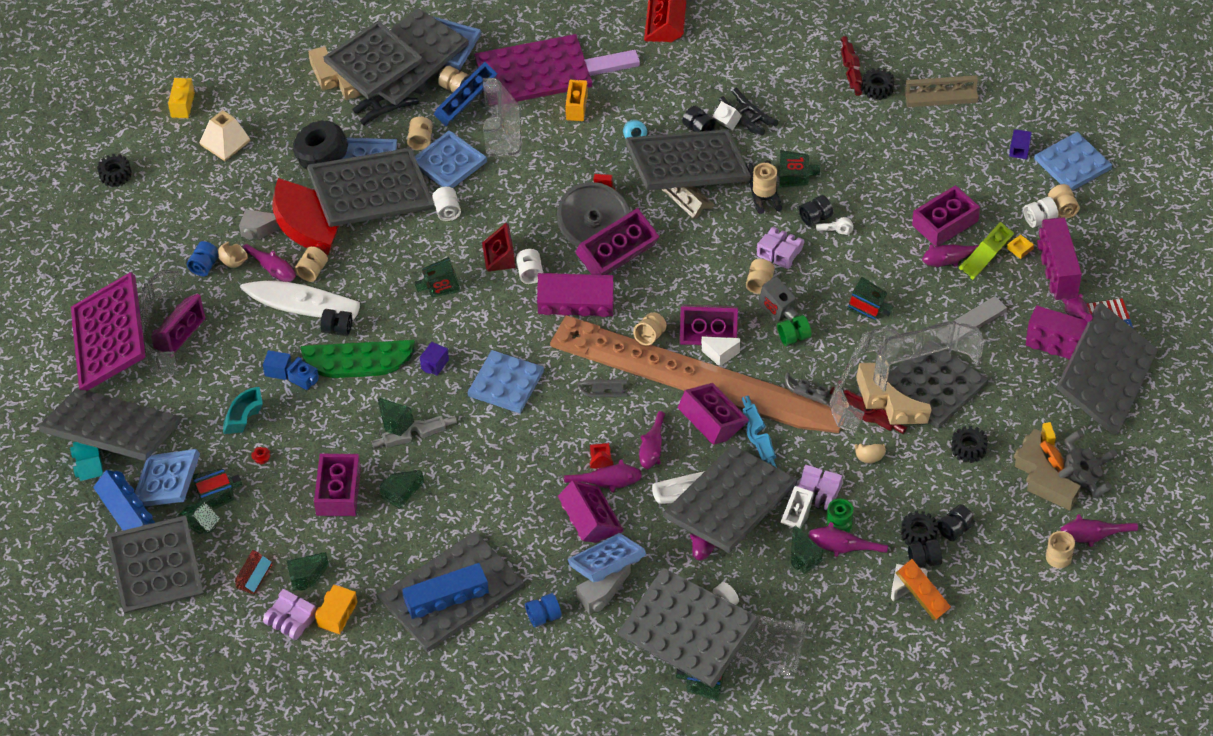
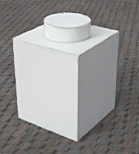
M721 101L712 117L717 123L733 131L742 115L735 108Z

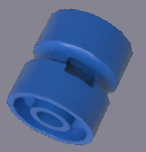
M206 241L199 242L194 253L186 263L188 269L196 275L207 276L219 257L217 247Z
M553 593L542 596L540 601L531 600L525 603L527 615L534 628L546 623V619L554 621L562 617L560 606Z

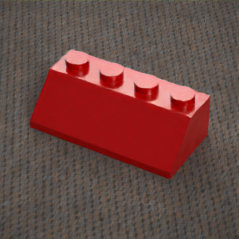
M648 0L644 40L651 42H673L681 38L684 33L686 0Z

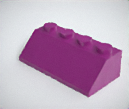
M538 273V314L613 316V275Z

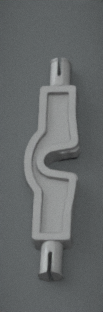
M438 416L425 421H410L399 429L383 433L382 438L371 441L374 449L383 445L389 448L412 441V431H417L421 438H425L446 430V426L455 424L457 421L455 416L445 419L442 416Z

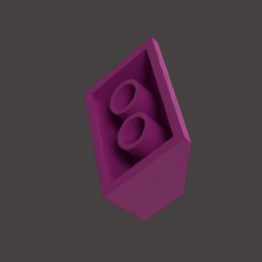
M199 294L185 298L176 306L169 317L164 319L160 327L153 331L151 335L153 348L172 357L206 319Z
M681 304L680 344L702 345V337L737 338L738 306Z
M714 383L685 390L677 407L713 445L728 441L749 421Z
M572 480L558 495L562 508L570 517V522L575 526L581 540L597 543L624 531L599 486Z

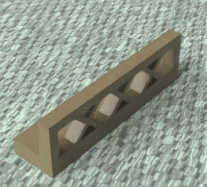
M977 75L906 80L905 98L907 107L978 103ZM966 82H973L972 86H964ZM951 83L955 84V85L952 86V87H946V85H948V84H951ZM930 85H937L935 88H928ZM910 86H919L918 89L910 90Z
M695 186L662 189L692 218L697 219L704 208L713 209L715 206Z

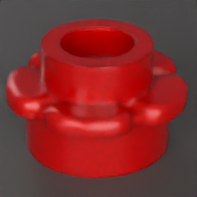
M257 447L252 452L251 457L257 464H265L270 459V450L266 447Z

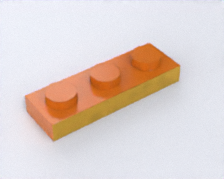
M913 559L909 560L895 572L933 620L938 619L951 608Z

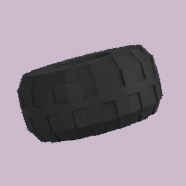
M327 120L312 122L302 128L293 143L295 157L306 170L308 165L343 159L348 148L347 138L338 124Z

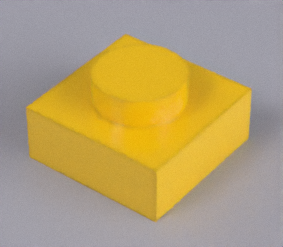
M1020 234L1008 243L1007 249L1022 259L1034 249V244Z
M1051 422L1043 423L1041 443L1046 440L1055 446L1056 437Z

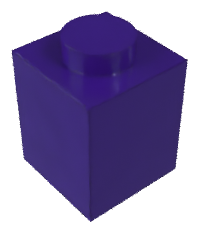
M1014 129L1009 157L1027 159L1032 132Z
M432 341L420 356L421 369L426 373H432L437 376L449 361L448 348Z

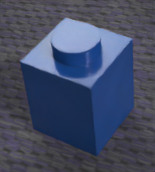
M268 350L263 363L264 375L266 377L287 380V369L293 363L290 354Z

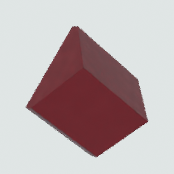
M506 222L482 242L486 271L488 272L515 268L509 223Z

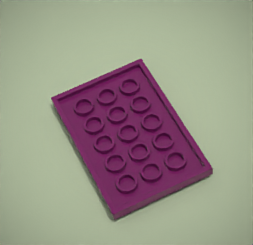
M576 34L474 53L478 68L486 62L497 73L494 81L485 89L489 107L568 92L569 80L587 81V88L593 87Z
M132 272L71 306L80 390L88 391L146 358L136 276Z

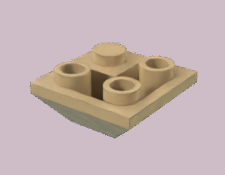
M222 110L209 121L201 138L200 145L223 161H227L248 144L250 138L238 121Z

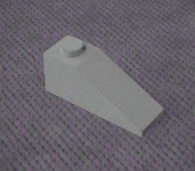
M630 564L623 567L619 572L607 575L602 581L592 582L587 580L576 586L577 598L589 615L593 612H599L607 606L631 573Z

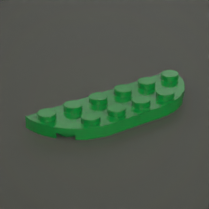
M399 340L301 346V353L304 362L317 368L318 374L324 377L381 376L397 371L401 365L410 360L414 352L415 341Z

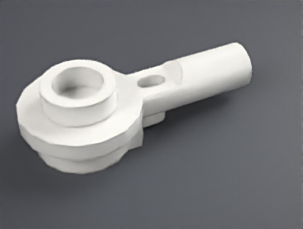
M842 217L837 219L836 222L816 224V230H836L839 234L848 235L853 231V223L849 218Z

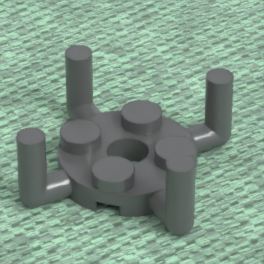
M1079 429L1064 440L1069 453L1065 456L1066 462H1064V469L1059 472V477H1069L1074 483L1077 481L1082 484L1081 487H1088L1094 498H1098L1112 488L1109 482H1106L1099 488L1095 485L1103 474L1099 466L1117 456V452L1111 449L1095 459L1092 450L1089 448H1076L1074 442L1084 436L1083 431Z

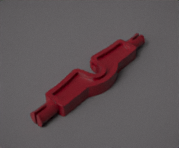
M847 36L841 37V54L843 65L848 68L846 76L850 88L854 89L856 96L862 95L860 86L862 78L859 70L860 61L854 52L853 44L849 43Z
M835 387L831 388L830 394L839 398L840 404L853 410L857 417L863 421L876 423L889 431L895 429L902 434L906 432L907 427L901 424L890 425L887 413L883 408L866 411L863 397L848 390L842 392Z

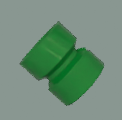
M804 315L794 317L792 321L785 320L777 324L778 334L784 346L796 343L797 339L803 341L811 338V328Z
M838 498L832 500L827 508L826 525L828 526L830 522H833L835 528L850 532L853 523V505L846 499Z

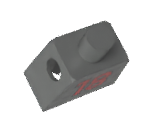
M777 276L762 285L758 305L777 321H781L785 317L792 321V318L799 316V313L794 309L795 296Z

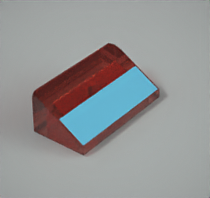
M252 550L235 579L236 588L255 595L273 562L259 552Z

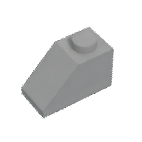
M245 209L239 224L241 237L246 239H261L281 229L274 213Z

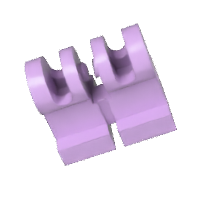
M772 227L768 234H765L758 242L757 256L770 262L774 259L775 264L789 269L794 258L802 250L804 239L797 238L795 240V235L790 234L787 237V232L782 230L779 233L778 228Z
M805 465L798 487L813 493L819 491L816 495L815 507L819 508L821 503L825 502L824 510H827L828 504L837 497L841 489L842 475L825 471L822 478V469Z
M282 589L278 600L265 613L263 622L268 626L273 624L275 630L281 629V633L284 635L289 634L290 638L297 640L305 628H308L316 619V607L301 598L298 599V596Z

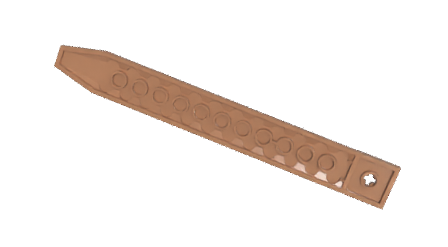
M567 315L550 342V346L680 390L685 391L714 383L738 409L742 410L745 408L742 397L749 396L751 403L757 407L760 416L799 429L839 433L846 419V416L829 406L793 393L789 389L654 345H642L635 339L602 329L598 325ZM578 334L580 337L573 339L572 335Z

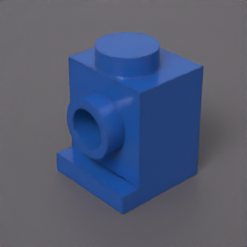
M300 357L287 369L289 381L305 390H308L318 381L317 368L303 362Z

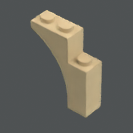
M325 46L308 51L311 66L322 91L339 86L345 100L363 95L324 62L323 57L328 54Z
M859 363L856 379L866 409L885 408L890 425L928 424L931 413L930 404L916 401L897 391L885 379L878 363Z

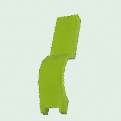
M999 222L968 259L960 265L959 269L968 274L972 280L975 279L1014 233L1003 223Z

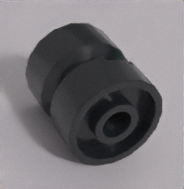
M695 105L685 112L682 119L683 125L693 130V132L713 131L716 126V120Z
M820 195L812 199V202L809 201L800 205L799 214L803 222L808 227H811L820 220L831 217L833 215V207L826 196Z
M324 309L320 324L321 332L328 334L336 332L337 335L349 336L353 322L352 312L340 311L337 313L333 309Z
M959 504L950 510L949 514L944 515L937 521L938 529L946 539L953 542L963 535V532L968 531L975 525V518L967 507Z
M937 539L927 540L924 542V545L921 542L908 544L909 560L913 559L919 568H924L926 563L929 566L942 564V553Z

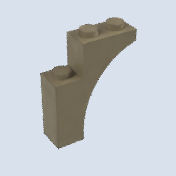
M1034 428L1030 435L1027 434L1025 436L1022 448H1018L1014 454V459H1016L1015 467L1029 473L1026 479L1028 483L1027 491L1071 510L1079 498L1081 485L1067 478L1059 477V473L1047 461L1040 446L1041 431Z

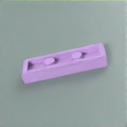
M636 50L585 59L590 76L640 66Z

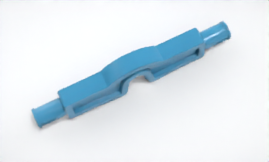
M742 397L745 406L742 410L749 419L747 426L748 438L757 447L761 460L776 467L774 462L776 455L770 436L767 433L757 435L766 425L755 404L751 403L750 397Z

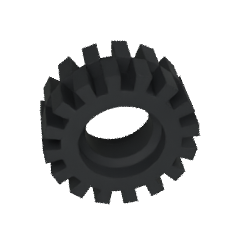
M872 68L871 72L869 70L866 71L862 77L863 94H867L868 98L872 96L873 100H876V97L879 100H882V97L886 99L894 91V76L891 75L890 71L886 73V69L881 71L880 68H877V70ZM880 82L884 85L877 86L872 83Z
M112 154L113 157L107 155V159L103 157L101 159L102 162L99 161V166H97L101 182L105 183L106 186L110 184V187H114V184L118 187L120 186L119 183H122V185L126 184L125 180L129 181V177L132 176L129 160L125 156L122 157L121 154H118L117 157L116 154ZM115 168L120 169L117 172H109L110 170Z
M963 426L962 430L959 428L957 432H954L951 450L958 460L963 458V462L966 463L967 460H970V463H973L974 459L978 462L980 458H984L987 452L988 440L987 435H984V431L981 430L979 432L978 427L974 430L972 429L973 426H969V429ZM964 441H972L977 446L968 448L962 445Z
M915 511L914 515L910 512L908 517L905 516L904 521L902 520L901 535L906 545L915 542H921L924 545L925 541L937 538L938 523L935 517L931 518L930 513L926 516L925 511H922L921 514ZM922 526L927 529V532L918 534L913 532L912 528Z

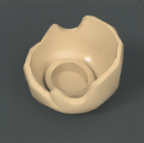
M226 242L218 249L219 259L226 266L237 268L248 259V254L239 244L229 246V242Z
M855 444L856 456L864 463L872 464L878 462L886 453L885 444Z

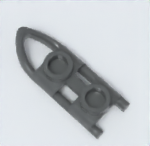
M788 372L785 375V384L793 393L827 405V400H824V398L831 400L833 397L824 386H818L815 389L808 380L801 379L797 382Z
M592 379L577 383L579 391L588 397H627V393H623V384H627V380ZM581 385H592V393L586 392ZM604 389H611L612 393H604Z

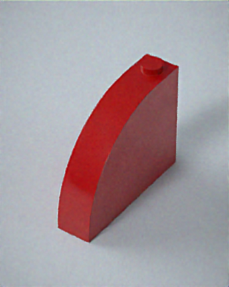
M278 178L272 207L279 227L297 244L305 248H319L326 255H329L340 225L329 227L315 190Z

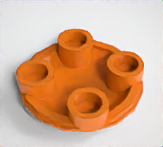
M1048 441L1042 442L1040 446L1046 454L1048 453V460L1060 472L1064 469L1065 462L1062 454Z

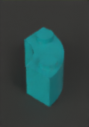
M260 387L245 390L233 400L224 420V434L242 433L247 424V419L259 413L263 405Z
M72 442L73 447H70L72 459H76V466H73L75 477H79L80 481L102 476L103 466L99 448L79 442Z

